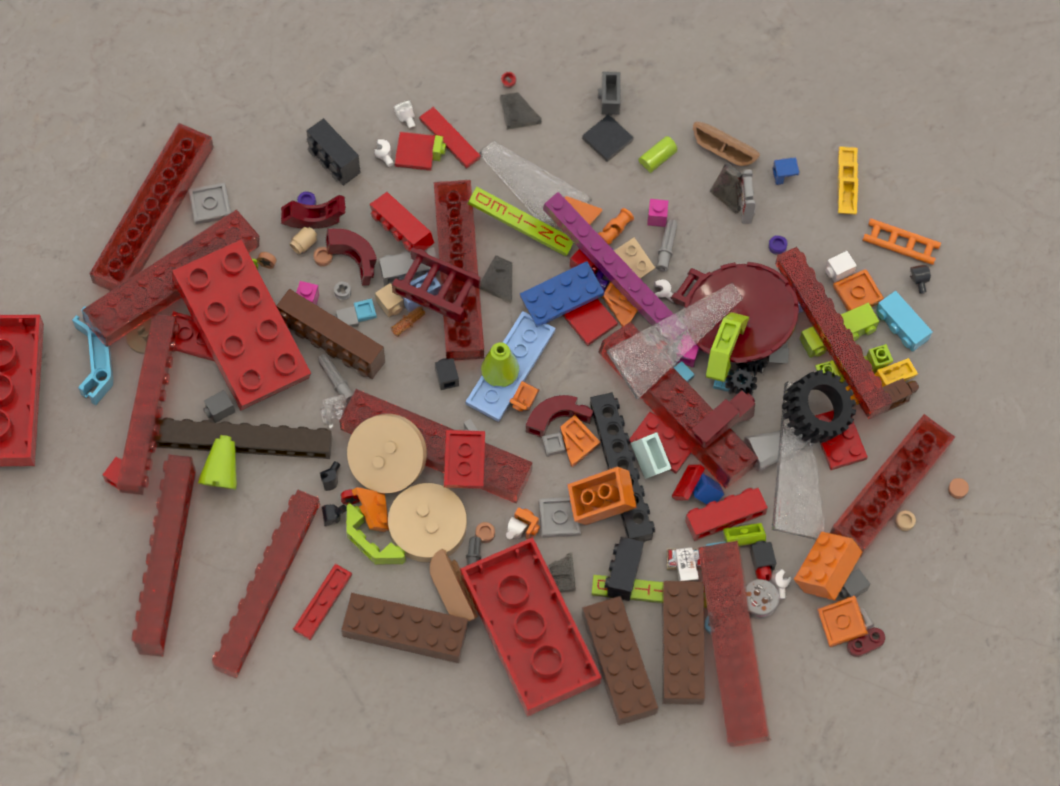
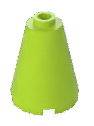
M499 342L491 347L481 365L482 376L491 386L502 387L513 384L517 379L519 363L507 344Z
M220 435L219 439L215 438L198 478L199 484L236 490L235 442L231 441L232 437Z

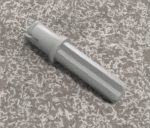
M667 220L661 249L658 250L659 258L656 269L659 271L668 270L669 260L673 255L671 250L677 228L676 220Z
M326 353L318 357L319 363L334 384L335 391L339 392L345 403L353 401L355 395L348 387L347 380L342 378Z

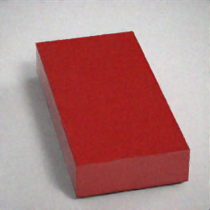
M701 464L688 465L671 497L675 500H688L705 468Z

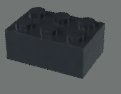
M324 118L306 130L308 151L313 157L316 156L324 169L328 168L335 181H340L344 186L361 173L359 155Z

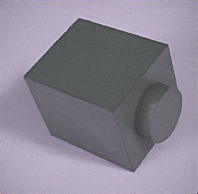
M225 390L204 400L205 408L203 410L208 419L212 417L215 423L235 413L234 405Z
M859 568L849 575L839 592L843 599L852 596L857 598L869 589L870 583Z

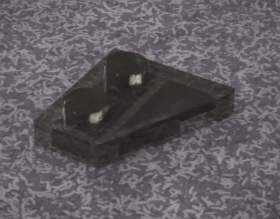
M568 553L566 557L548 566L560 593L576 591L572 553Z

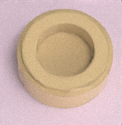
M906 510L899 512L895 519L896 526L902 531L911 530L916 523L914 514Z

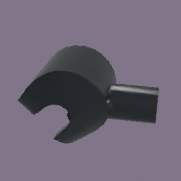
M927 265L911 267L910 272L912 276L910 277L918 285L919 294L926 293L925 283H928L931 277L929 267Z
M336 461L333 462L329 469L320 472L325 491L333 490L338 485L336 472L340 464Z
M333 504L322 506L324 526H329L333 522L338 523L341 514L347 511V507L345 505L337 507Z

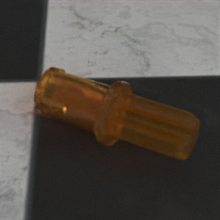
M419 306L407 316L403 315L399 322L390 327L394 335L399 337L409 327L412 328L413 324L425 315L424 309Z

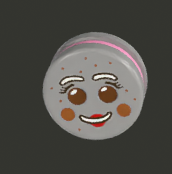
M761 579L750 582L744 588L741 597L744 611L756 619H764L771 616L779 603L777 588L771 582Z

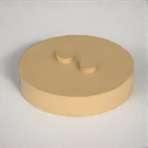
M380 414L362 422L352 433L347 447L349 467L355 478L366 488L379 493H394L408 487L419 478L426 464V443L420 430L411 421L396 414Z
M422 483L411 486L401 492L391 505L388 515L389 534L393 544L401 547L405 551L404 555L412 560L431 562L434 554L440 549H445L446 555L450 556L460 547L465 538L467 529L465 507L453 491L444 488L442 485Z

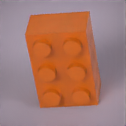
M615 467L567 484L575 522L588 525L636 508L630 472L623 468Z
M821 531L796 574L794 581L804 593L835 600L861 556L862 550L852 538Z

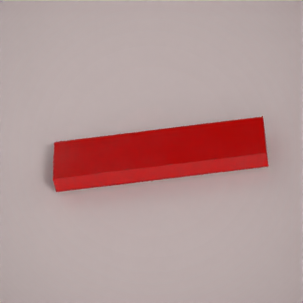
M434 107L419 117V120L435 136H443V144H446V148L466 169L481 158V155Z
M335 563L294 626L293 631L311 640L350 580L352 572Z

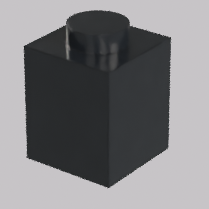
M443 358L435 362V372L440 390L458 387L459 377L454 359Z
M765 541L755 542L750 550L754 570L762 567H770L771 571L775 570L777 563L772 543Z

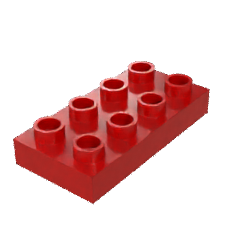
M242 239L172 271V279L240 411L309 379L311 372Z
M40 314L0 315V466H35L44 323Z
M533 537L460 569L465 587L527 717L601 684L602 677Z

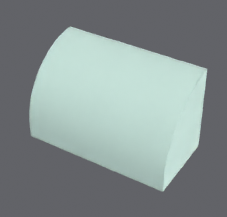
M658 433L631 443L645 479L672 469Z

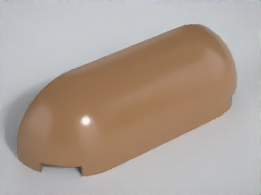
M698 121L694 122L693 130L697 143L709 151L739 166L750 165L759 158L760 153L742 141L709 124Z
M440 549L434 554L430 562L432 580L449 615L467 618L468 622L472 621L478 615L461 578L460 567L455 559L450 560L446 555L445 549Z

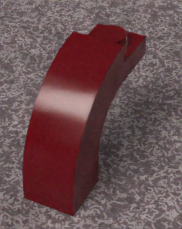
M338 195L328 202L319 205H306L292 200L281 207V224L299 229L304 227L320 229L339 223L340 216L345 214V197Z
M340 228L327 229L325 237L327 254H344L353 258L359 266L361 285L368 286L371 278H374V267L377 260L372 246L366 239L353 231Z
M570 395L554 396L542 401L533 409L527 420L525 432L542 438V436H545L547 428L552 421L560 417L571 418L574 415L580 421L590 424L593 418V410L586 405H577L578 397Z

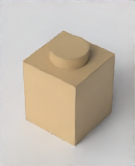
M391 283L375 293L376 302L388 317L397 315L403 310L404 300L401 296L392 293Z

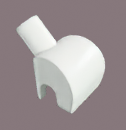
M410 101L403 102L394 107L398 119L401 122L406 121L409 129L416 126L413 121L415 116Z
M379 139L377 141L379 150L375 149L374 155L384 160L386 165L390 167L394 164L391 159L390 144L386 140Z
M667 280L654 282V287L661 288V292H656L655 295L658 298L666 297L673 302L670 298L673 294L670 283Z
M511 517L506 537L508 539L521 538L529 525Z
M783 569L774 571L769 581L777 588L779 599L786 598L785 588L791 582V577L783 579L785 573Z

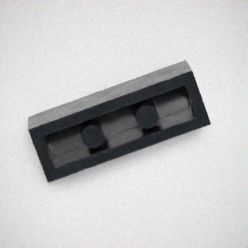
M621 537L619 544L615 543L613 555H616L615 560L610 562L609 571L611 576L606 577L604 588H607L608 597L616 598L621 596L622 600L630 602L644 542Z

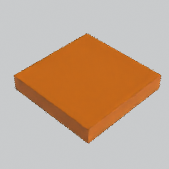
M867 269L833 283V287L847 311L866 303L873 307L884 299Z
M855 596L818 609L830 647L868 634Z

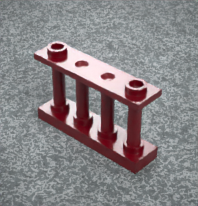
M412 248L411 259L414 261L403 280L394 279L392 293L461 323L464 318L462 304L472 286L480 288L481 277L475 272H467L428 255L422 249ZM421 263L431 267L421 287L416 288L410 284ZM440 271L448 276L438 295L434 296L428 293L427 290L436 273ZM455 278L465 282L455 302L450 303L444 299Z

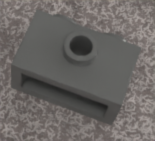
M602 72L601 88H598V99H601V114H620L621 72Z

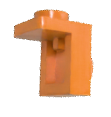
M521 381L514 397L509 402L518 411L530 410L539 389Z
M518 507L514 513V518L529 525L526 531V539H530L532 535L536 536L540 529L539 518L534 516L530 510Z

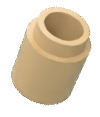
M304 227L291 239L292 242L289 245L300 255L302 252L305 253L317 241V234L312 228Z

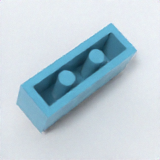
M894 291L878 303L876 308L878 317L889 325L892 333L900 337L902 344L913 352L930 340L933 331L897 291Z

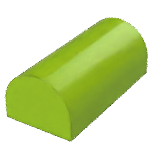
M665 136L639 157L638 161L652 173L677 152V145L670 137Z
M762 523L723 529L727 548L751 545L758 541L766 542V533Z

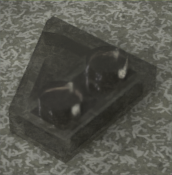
M518 92L500 95L507 130L542 123L541 117Z
M727 163L722 168L710 190L714 196L734 213H738L741 210L739 197L742 193V174L731 164Z
M496 255L482 278L479 289L511 303L512 262Z

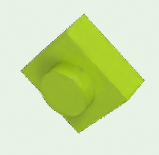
M435 136L433 160L440 161L441 155H445L446 144H443V136Z

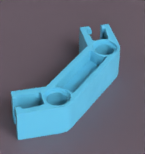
M84 306L81 309L82 318L84 320L89 319V324L86 325L79 321L80 317L77 315L72 321L76 329L88 336L91 373L78 388L83 397L87 398L89 396L91 402L97 405L111 389L114 382L110 338L106 322ZM96 328H102L98 332L94 331ZM107 377L105 380L99 381V378ZM94 386L97 387L93 393L89 392Z

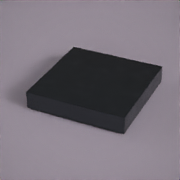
M609 114L582 135V139L606 162L634 140V137Z

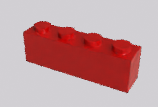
M388 192L370 203L372 218L376 222L380 221L383 228L387 232L390 231L398 242L401 241L407 251L410 252L412 248L425 251L435 244L431 231Z
M759 487L755 489L747 488L739 495L735 496L732 494L725 497L723 501H713L704 508L690 510L686 514L685 522L693 540L697 541L723 531L725 528H731L766 515L768 507Z

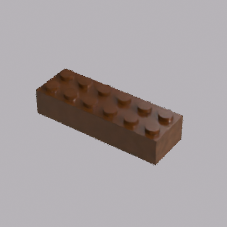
M289 289L276 305L288 329L290 328L295 331L298 337L308 339L314 347H321L332 358L337 357L342 360L345 366L355 368L361 376L373 379L384 365V346L293 290Z
M663 581V704L703 705L705 700L704 586L701 581Z
M351 592L341 631L342 636L345 638L459 663L468 630V619Z
M621 596L583 607L582 617L618 726L656 715L658 705Z

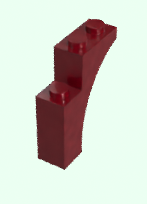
M743 391L739 392L730 401L725 399L692 428L691 435L704 448L708 447L715 439L734 425L742 421H749L754 417L755 399L749 393L746 394Z

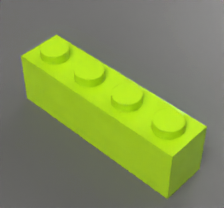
M866 303L802 331L800 341L810 358L813 356L819 357L829 349H838L843 343L848 341L854 342L864 334L870 335L874 333L879 320L870 304Z

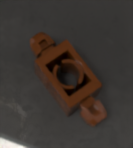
M903 378L878 389L876 396L869 401V407L871 410L882 408L884 413L909 402L911 395L919 389V385L916 381L906 383Z

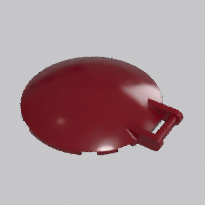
M747 262V264L729 263L706 274L691 268L687 273L688 276L670 298L676 304L685 307L684 320L688 334L693 342L706 354L710 355L722 320L731 312L748 316L749 321L744 334H739L730 356V362L741 363L762 359L781 348L791 337L798 320V300L789 281L778 271L754 262ZM696 280L697 282L694 284L690 292L687 294L686 297H684L683 295L685 294L687 289L690 287L692 282Z

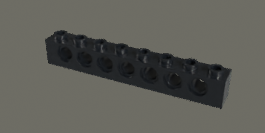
M613 392L590 397V408L593 410V419L608 470L619 465H625L627 467L626 470L630 472L634 498L638 504L635 509L620 513L627 538L642 542L652 540L655 526L653 521H649V505L644 503L643 500L645 492L643 485L639 486L638 479H640L638 468H634L633 465L635 457L633 450L629 451L628 444H630L628 433H624L623 430L625 423L623 416H619L618 409H620L618 398H614ZM610 413L612 417H605L603 414ZM615 430L617 434L611 435L608 431ZM619 447L623 451L615 452L613 449ZM640 518L643 522L637 524L633 519Z

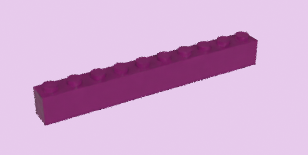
M559 192L544 203V212L606 278L612 282L670 346L685 334L687 328Z

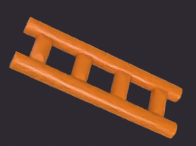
M872 218L870 219L868 225L872 226L873 229L871 235H864L863 241L931 265L934 264L936 258L931 257L933 248L939 250L941 242ZM880 229L891 233L888 241L877 238ZM898 236L909 239L906 248L895 244ZM915 242L926 245L923 254L913 250Z

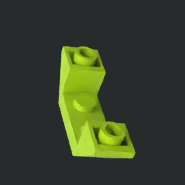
M731 312L723 318L710 351L706 378L725 382L731 367L730 356L739 334H744L749 321L748 316Z
M887 344L869 349L866 356L836 365L831 360L815 365L816 371L823 370V374L827 371L832 372L831 377L838 375L841 377L840 383L844 381L848 383L875 374L878 369L891 364L893 358Z
M349 503L347 505V538L374 564H404L406 562L405 551L398 545L395 546L391 542L380 552L376 544L373 542L370 544L366 540L365 534L358 529L364 523V516L358 506L354 507Z

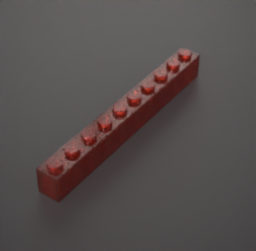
M795 247L777 255L775 265L780 273L789 281L790 286L796 293L799 305L852 390L867 418L871 419L888 411L892 404L891 396L882 388V382L873 373L871 363L865 360L860 345H856L853 340L851 330L845 327L842 315L836 312L832 299L828 298L825 294L823 284L816 279L814 269L808 266L805 254L800 252L798 247Z
M153 314L117 482L120 493L143 495L144 489L148 488L149 476L147 474L148 470L152 469L153 460L151 455L155 453L156 441L154 440L155 436L159 435L160 429L158 420L162 419L163 407L161 406L162 402L166 401L165 386L169 385L170 381L168 371L173 366L172 352L176 351L177 346L175 337L180 332V324H177L176 316Z
M297 490L295 495H291L288 502L289 508L287 512H283L280 518L281 524L279 529L274 530L271 538L273 541L270 546L265 548L263 553L264 559L255 569L256 576L253 581L250 580L246 588L247 594L245 598H241L238 604L239 611L236 616L233 615L229 623L230 629L221 639L220 644L222 646L219 652L216 651L213 655L212 662L216 671L237 679L319 509L320 501L318 497Z

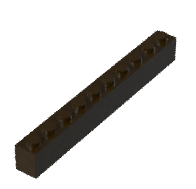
M150 416L138 418L135 441L138 447L210 451L215 438L219 439L220 435L232 437L231 441L235 442V453L330 459L332 432L326 428L315 430L303 426L290 428L286 425L271 427L268 424H260L255 426L249 423L232 424L227 421L221 423H213L209 420L195 422L191 419L180 421L172 418L155 419Z

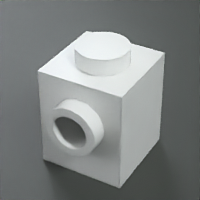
M845 251L827 261L825 272L835 283L853 275L857 265L848 251Z

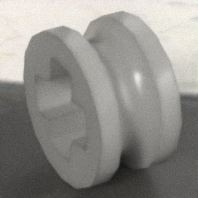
M338 282L334 286L335 297L339 300H347L351 296L350 285L347 282ZM340 288H344L346 293L342 294Z

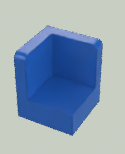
M796 157L774 160L772 170L776 185L783 184L785 177L799 175Z
M704 473L693 490L695 498L706 505L713 501L718 502L725 495L721 485Z

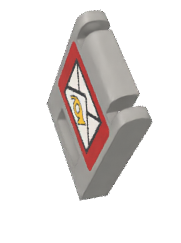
M752 170L743 171L739 189L742 224H750L756 213L754 210L755 200H753Z

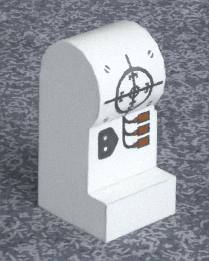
M692 547L676 549L679 581H698V572L694 562Z

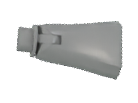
M790 428L772 433L746 436L744 443L749 456H753L752 463L756 471L760 472L784 457L799 451L811 439L808 441L802 440L803 435L796 436L793 433L796 429Z

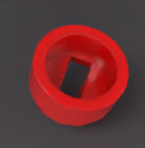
M505 72L501 77V81L504 86L511 88L516 84V76L512 72ZM507 77L512 81L511 83L506 80Z
M762 567L755 570L758 580H771L772 572L770 567Z

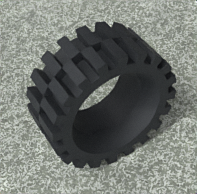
M818 370L815 373L814 371L810 372L788 387L786 390L788 393L784 394L783 400H786V402L782 404V409L787 410V412L783 414L784 419H789L790 423L787 424L789 429L794 427L796 430L793 433L796 436L802 434V440L804 441L811 439V443L819 441L824 443L846 431L854 421L851 417L856 415V410L852 409L856 405V401L850 398L854 394L852 390H846L845 387L848 384L845 381L843 383L839 382L840 376L835 375L831 377L832 372L827 371L824 374L823 370ZM811 390L823 392L831 401L834 409V416L831 422L822 421L811 412L808 404V396Z

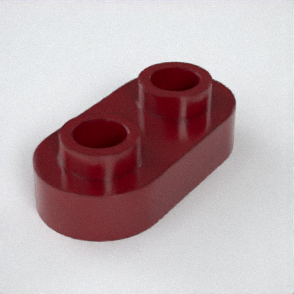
M874 627L867 630V635L850 640L847 644L849 654L854 657H861L880 648L885 642L884 632ZM872 635H878L879 639H873ZM855 643H860L861 648H857Z

